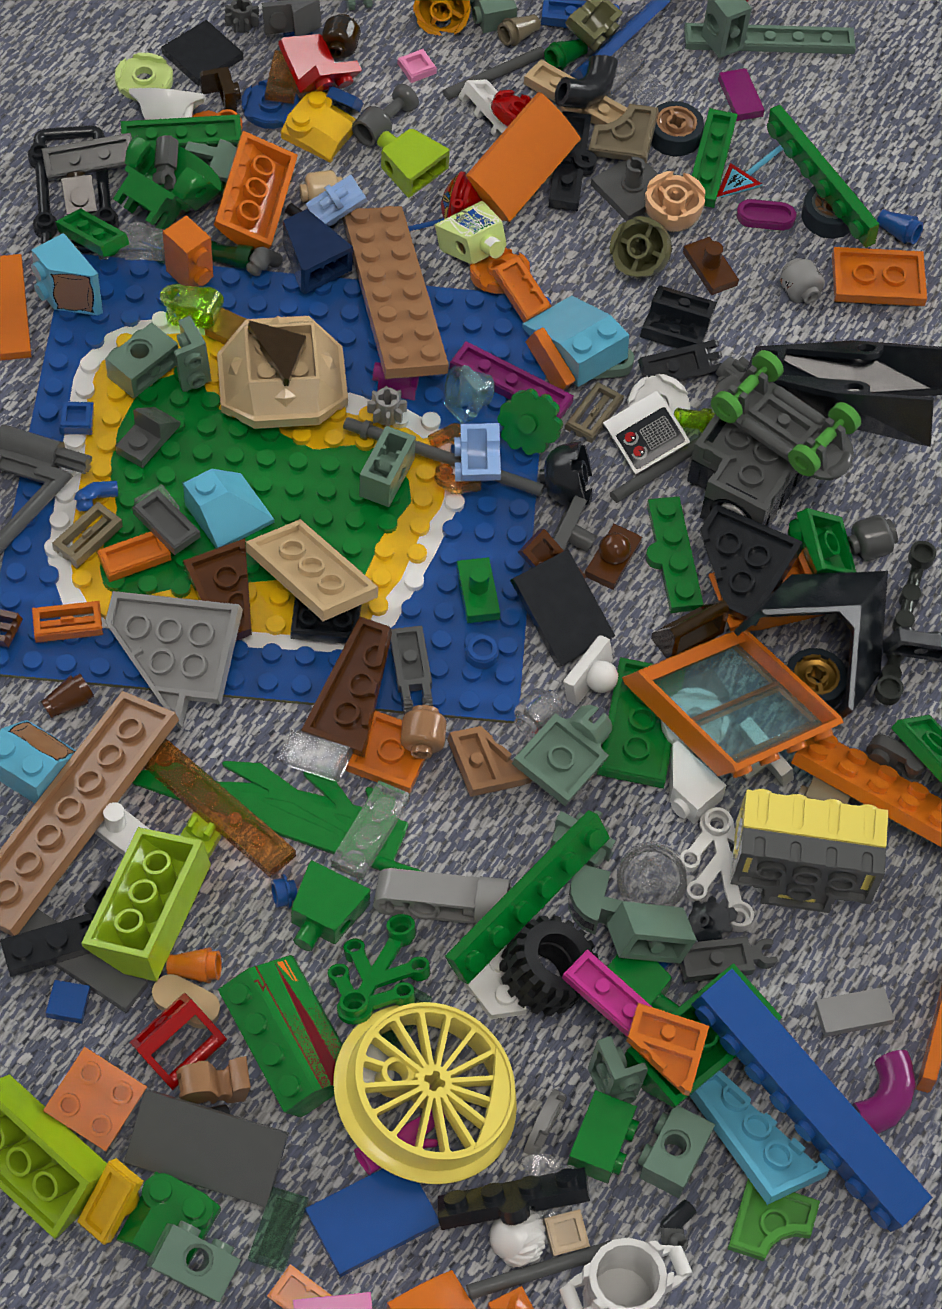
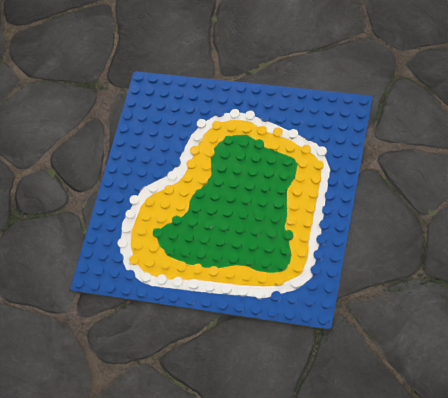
M82 254L98 273L103 313L97 316L54 310L29 432L62 441L65 444V448L92 456L91 469L83 474L59 467L58 469L68 471L73 477L4 551L0 571V609L19 613L23 620L10 646H0V677L63 682L70 675L74 677L80 673L88 685L151 690L105 623L112 592L199 600L185 571L183 560L216 548L185 506L183 483L210 469L241 473L274 518L273 524L245 537V544L246 541L301 519L378 586V597L362 604L361 617L390 626L391 629L413 626L423 627L432 678L431 693L433 707H436L440 714L448 718L502 723L517 722L520 707L527 611L510 580L528 571L531 567L518 551L533 536L536 495L496 481L455 482V467L415 454V459L390 507L359 496L360 473L377 440L369 437L367 440L362 439L360 434L343 429V425L347 417L361 422L365 420L373 422V413L367 412V402L372 401V391L378 390V381H373L372 378L375 362L381 363L359 279L336 278L303 294L300 291L294 273L262 271L261 275L254 276L247 270L213 266V278L206 285L199 286L189 293L166 272L165 264H160L157 261ZM426 286L449 367L450 361L465 341L545 381L546 375L525 343L530 335L522 328L524 322L505 294ZM221 307L246 319L275 318L277 316H310L343 346L348 405L341 410H337L321 424L254 429L242 423L234 416L230 417L222 413L217 353L225 344L206 336L205 327ZM191 316L206 343L212 381L205 383L200 388L183 392L179 384L177 366H175L133 399L107 377L105 358L114 348L123 345L137 330L145 328L151 322L178 343L177 335L180 334L178 320ZM448 368V374L419 376L415 400L401 398V400L407 401V412L403 413L401 423L396 422L389 427L416 436V441L455 454L454 437H461V424L498 423L497 418L500 414V407L510 399ZM61 401L94 403L92 435L60 434ZM156 407L180 421V426L148 463L141 468L116 453V445L135 425L133 411L136 408ZM377 422V423H373V426H376V427H379V428H382V429H384V428L386 427L385 425H381V424L378 423V422ZM499 424L501 470L537 482L539 453L527 455L522 447L519 449L510 448L508 443L501 437V432L505 427ZM20 476L11 519L44 483ZM117 481L118 497L93 499V504L101 503L121 518L123 525L98 550L150 532L133 514L132 507L156 490H159L200 531V538L176 555L170 551L171 561L109 582L99 561L97 551L76 568L72 565L70 559L68 561L64 559L62 553H56L52 546V542L87 512L76 509L77 502L74 500V496L77 491L92 482ZM100 515L84 531L96 524L103 516ZM82 531L73 541H71L67 545V547L69 548L72 544H74L82 536V533L84 531ZM246 552L252 635L235 642L223 697L314 705L345 643L291 639L295 596ZM489 557L500 608V620L467 623L456 569L457 561ZM100 601L103 635L35 642L32 608ZM91 613V614H82V615H73V616H74V618H75V617H84V616H93L94 613ZM60 617L40 619V621L57 620ZM0 631V634H1V635H6V633H7V632ZM478 634L489 635L499 644L497 662L486 669L473 667L468 663L465 656L468 640ZM389 645L375 710L403 713L401 693H398L391 647ZM422 690L410 691L413 707L422 705Z

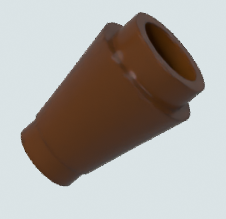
M79 673L74 677L70 675L41 703L50 717L53 718L56 715H61L89 704L87 700L94 697V694Z

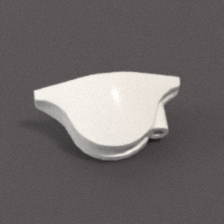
M129 88L131 97L140 103L145 120L192 117L193 110L206 100L204 94L161 88Z

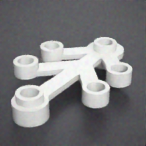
M715 807L702 814L699 822L702 833L689 849L681 853L679 858L681 868L686 871H694L699 867L700 856L712 842L714 844L715 856L699 877L688 884L686 896L692 902H702L707 896L709 886L720 873L725 896L729 902L727 908L734 907L737 913L742 915L745 920L743 923L731 922L730 924L733 926L732 931L744 932L752 924L754 911L748 903L742 901L739 886L730 884L733 852L730 851L728 841L734 844V820L727 810ZM712 821H719L723 828L716 829L710 823ZM693 856L696 859V863L689 865L684 861V857ZM699 887L702 889L703 894L695 896L691 893L690 889ZM755 888L759 893L762 892L761 888Z

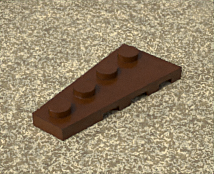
M361 616L359 617L301 729L305 737L365 757L392 636L390 626Z

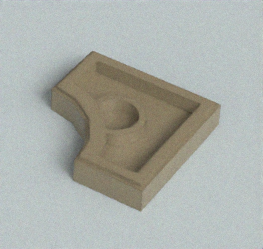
M629 104L626 112L617 120L608 124L594 125L588 150L595 153L598 157L626 161L628 159L631 161L632 157H639L647 163L659 114L658 107Z

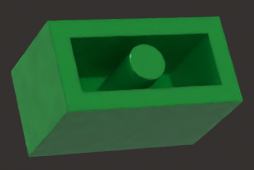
M595 1090L569 1155L566 1168L576 1169L585 1167L587 1176L607 1184L612 1173L620 1175L627 1154L621 1152L625 1140L633 1141L640 1122L633 1119L637 1106Z

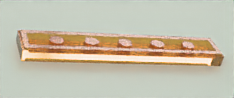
M165 739L144 766L146 770L208 824L210 822L214 823L216 826L215 830L270 878L296 857V850L169 740Z

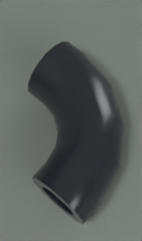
M608 55L589 57L587 73L583 78L572 79L563 77L559 81L555 90V103L560 107L585 109L599 103L613 86L618 60Z

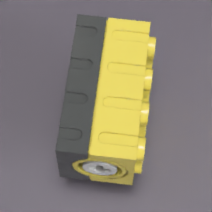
M766 789L746 790L736 820L730 884L761 888L760 904L830 913L835 900L855 901L871 905L885 875L888 810L878 809L876 806L869 804L860 806L843 804L835 799L824 801L809 799L801 794H791L789 796L775 794Z

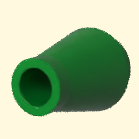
M580 39L552 42L545 49V61L559 70H563L581 56L586 55L588 46Z

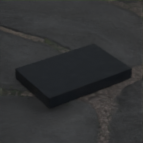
M569 549L510 580L557 667L584 654L600 635L608 639L615 637L612 628Z

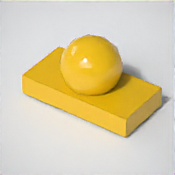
M117 1158L108 1161L77 1222L103 1245L112 1242L124 1217L131 1214L137 1207L139 1202L138 1191L144 1181Z

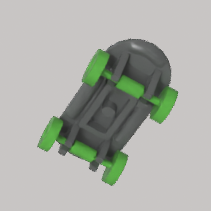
M766 350L759 351L753 357L752 366L746 372L726 376L714 387L711 398V407L714 413L721 420L733 423L790 462L791 466L798 473L818 480H834L847 473L851 467L854 451L847 434H853L861 425V418L857 411L850 405L839 402L829 411V418L827 419L799 398L775 384L774 382L783 374L784 369L781 361L773 353Z

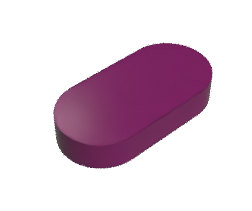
M756 199L742 201L738 205L736 213L737 220L746 227L781 231L792 228L797 216L794 207L788 203Z

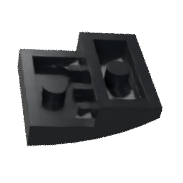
M659 285L652 299L650 311L642 326L640 337L675 348L702 343L706 337L717 302Z

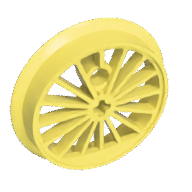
M420 1002L403 1006L394 1005L373 1013L367 1021L358 1024L348 1035L340 1049L334 1070L333 1085L339 1116L354 1143L381 1168L396 1176L418 1183L448 1184L468 1179L490 1166L505 1149L516 1121L517 1101L514 1075L502 1045L492 1032L476 1018L462 1010L439 1003ZM404 1026H417L422 1055ZM427 1026L441 1029L434 1061ZM392 1029L409 1057L381 1035ZM449 1032L461 1039L462 1042L441 1067ZM373 1044L389 1058L383 1062L368 1057L366 1052L369 1045ZM466 1045L471 1047L478 1055L474 1059L447 1071ZM481 1063H484L490 1075L456 1077ZM363 1067L377 1072L375 1082L365 1083L363 1081ZM387 1071H396L401 1076L402 1081L391 1080ZM491 1086L489 1096L462 1088ZM380 1092L386 1097L395 1099L373 1109L366 1093ZM412 1100L414 1104L393 1131H389L378 1119V1116ZM464 1101L487 1108L485 1117ZM420 1107L423 1110L415 1145L412 1146L399 1139L397 1134L417 1108ZM431 1108L440 1152L423 1149ZM457 1112L480 1129L476 1142ZM444 1115L465 1149L453 1152L450 1150Z

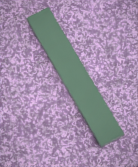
M685 23V49L712 50L701 36L704 23ZM748 25L744 48L740 51L855 54L854 28Z

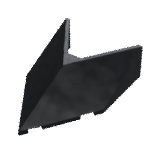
M888 571L792 574L733 632L737 636L762 617L836 614L851 630L849 657L846 659L848 662L846 699L835 709L843 719L855 710L881 673Z

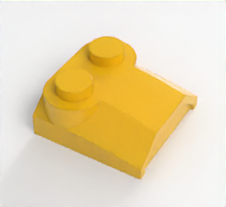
M312 91L307 93L288 114L281 130V138L331 163L334 156L353 135L352 124L356 119L332 105L331 98L326 96L327 93Z

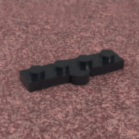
M562 111V114L574 127L581 140L553 171L548 207L578 211L583 175L592 174L597 164L595 153L587 150L591 115Z
M585 1167L576 1169L566 1168L556 1173L541 1176L531 1175L520 1180L500 1184L490 1183L484 1187L464 1191L454 1190L447 1194L439 1195L438 1220L440 1228L445 1230L501 1219L506 1225H517L530 1217V1206L531 1210L538 1212L589 1202V1185Z

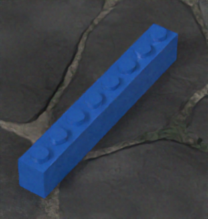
M733 969L729 970L691 1004L696 1009L695 1014L701 1023L708 1025L718 1034L723 1048L729 1054L736 1055L745 1065L744 1069L748 1077L756 1084H761L770 1094L769 1098L774 1107L780 1112L786 1113L795 1123L794 1127L797 1133L805 1141H811L818 1149L822 1162L829 1169L836 1170L845 1180V1187L848 1192L856 1199L862 1200L871 1210L870 1215L878 1226L883 1229L887 1228L890 1232L902 1228L933 1198Z

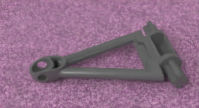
M5 424L0 426V470L44 483L0 530V554L73 477L68 471L58 468L63 467L85 474L91 469L92 456L67 449L62 441Z

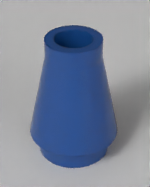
M884 209L877 219L880 224L879 227L886 230L903 244H907V242L915 244L923 231L924 224L919 221L917 216L890 212Z

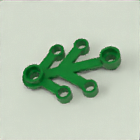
M397 914L387 921L386 927L389 939L372 966L366 956L365 944L361 939L353 938L345 942L343 946L345 958L354 964L362 981L358 990H354L350 983L349 968L345 964H334L328 969L329 983L332 987L337 988L341 995L337 1004V1014L344 1023L352 1025L361 1024L372 1016L375 1009L393 1003L403 1006L415 1002L414 987L408 982L398 983L391 990L373 995L379 987L409 977L415 981H424L431 974L430 963L425 957H414L408 963L389 969L401 947L411 944L416 936L415 921L411 916ZM352 949H359L358 951H355V952H352V951H351Z

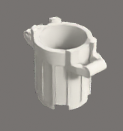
M628 1237L614 1239L602 1246L592 1261L583 1267V1271L574 1276L559 1291L566 1309H583L575 1289L583 1285L584 1309H658L663 1295L679 1287L693 1272L682 1246L660 1245L657 1241L646 1243ZM669 1255L676 1271V1276H674V1272L667 1275L665 1263L661 1257Z

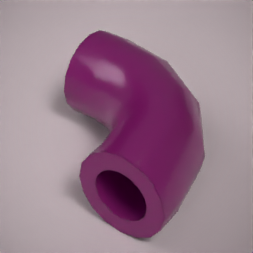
M906 1050L892 1051L876 1059L874 1064L879 1076L877 1091L873 1096L852 1104L877 1134L894 1127L911 1107L916 1082L912 1060L909 1052Z

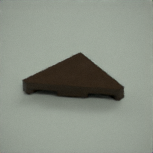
M250 320L248 332L254 336L260 345V350L271 367L276 369L283 380V385L289 386L306 344V336Z

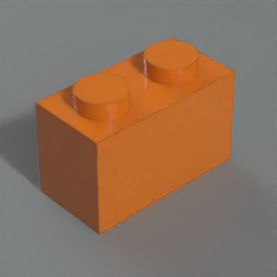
M187 215L163 230L166 272L189 293L199 286L206 285L213 278L211 237Z

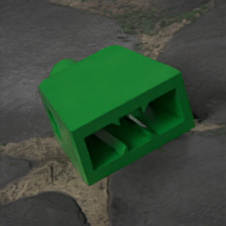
M311 860L291 909V923L300 927L293 939L294 943L306 951H312L319 938L336 944L368 908L371 889Z
M617 954L607 966L653 1008L672 1013L680 1007L665 996L669 991L672 977L657 961L619 958Z

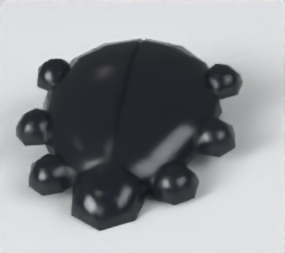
M711 896L707 902L702 904L700 901L693 903V910L688 920L698 942L723 939L721 935L723 931L727 933L732 932L733 926L730 923L736 920L738 913L734 907L727 908L729 906L727 899H722L719 904L716 903V898Z

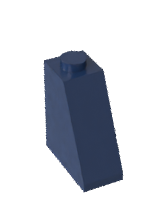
M308 209L283 220V245L300 291L303 294L352 271L353 246Z

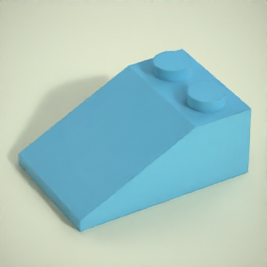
M572 295L522 324V328L530 336L538 329L545 328L575 377L576 381L574 384L577 387L628 358L629 334L610 314Z

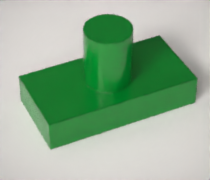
M489 557L457 561L456 569L467 623L500 620V608Z

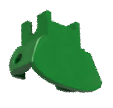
M136 135L130 141L125 155V171L129 174L113 200L122 205L128 196L129 198L123 207L132 214L138 206H141L150 212L146 221L153 226L160 218L156 229L163 233V230L174 223L181 210L188 212L190 209L197 211L223 192V183L218 174L199 157L178 146L177 169L174 171L177 181L173 190H166L164 184L158 185L152 181L153 174L156 172V168H154L156 140L147 142Z

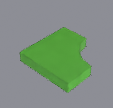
M748 1178L728 1250L764 1261L769 1250L781 1240L792 1237L810 1239L820 1201L794 1192L767 1205Z

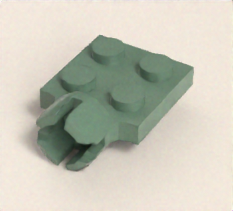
M590 704L581 706L568 719L562 718L555 713L517 754L512 762V765L565 807L600 769L609 756L601 748V745L612 731L611 720L603 713L593 724L591 717L599 708Z

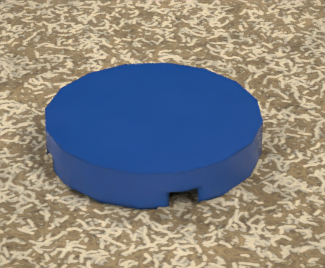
M262 80L254 87L252 85L249 86L243 93L242 112L245 118L255 126L264 129L280 128L284 126L288 114L299 103V96L285 82Z

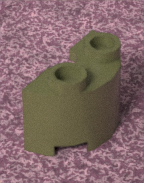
M587 0L581 8H578L568 17L565 24L574 35L596 52L605 42L604 36L610 39L618 30L620 25L616 22L623 12L609 0Z

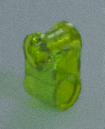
M172 284L160 292L161 302L167 308L166 319L169 324L179 326L178 320L191 316L196 327L209 329L213 327L224 303L223 295L211 287Z

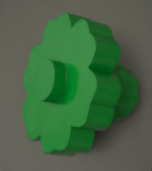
M530 388L517 391L512 395L511 400L506 401L500 407L497 421L501 426L505 427L501 432L502 439L512 449L522 447L527 455L543 453L548 449L549 443L556 442L560 437L563 421L556 416L560 411L559 405L553 401L549 394L539 396L535 389Z

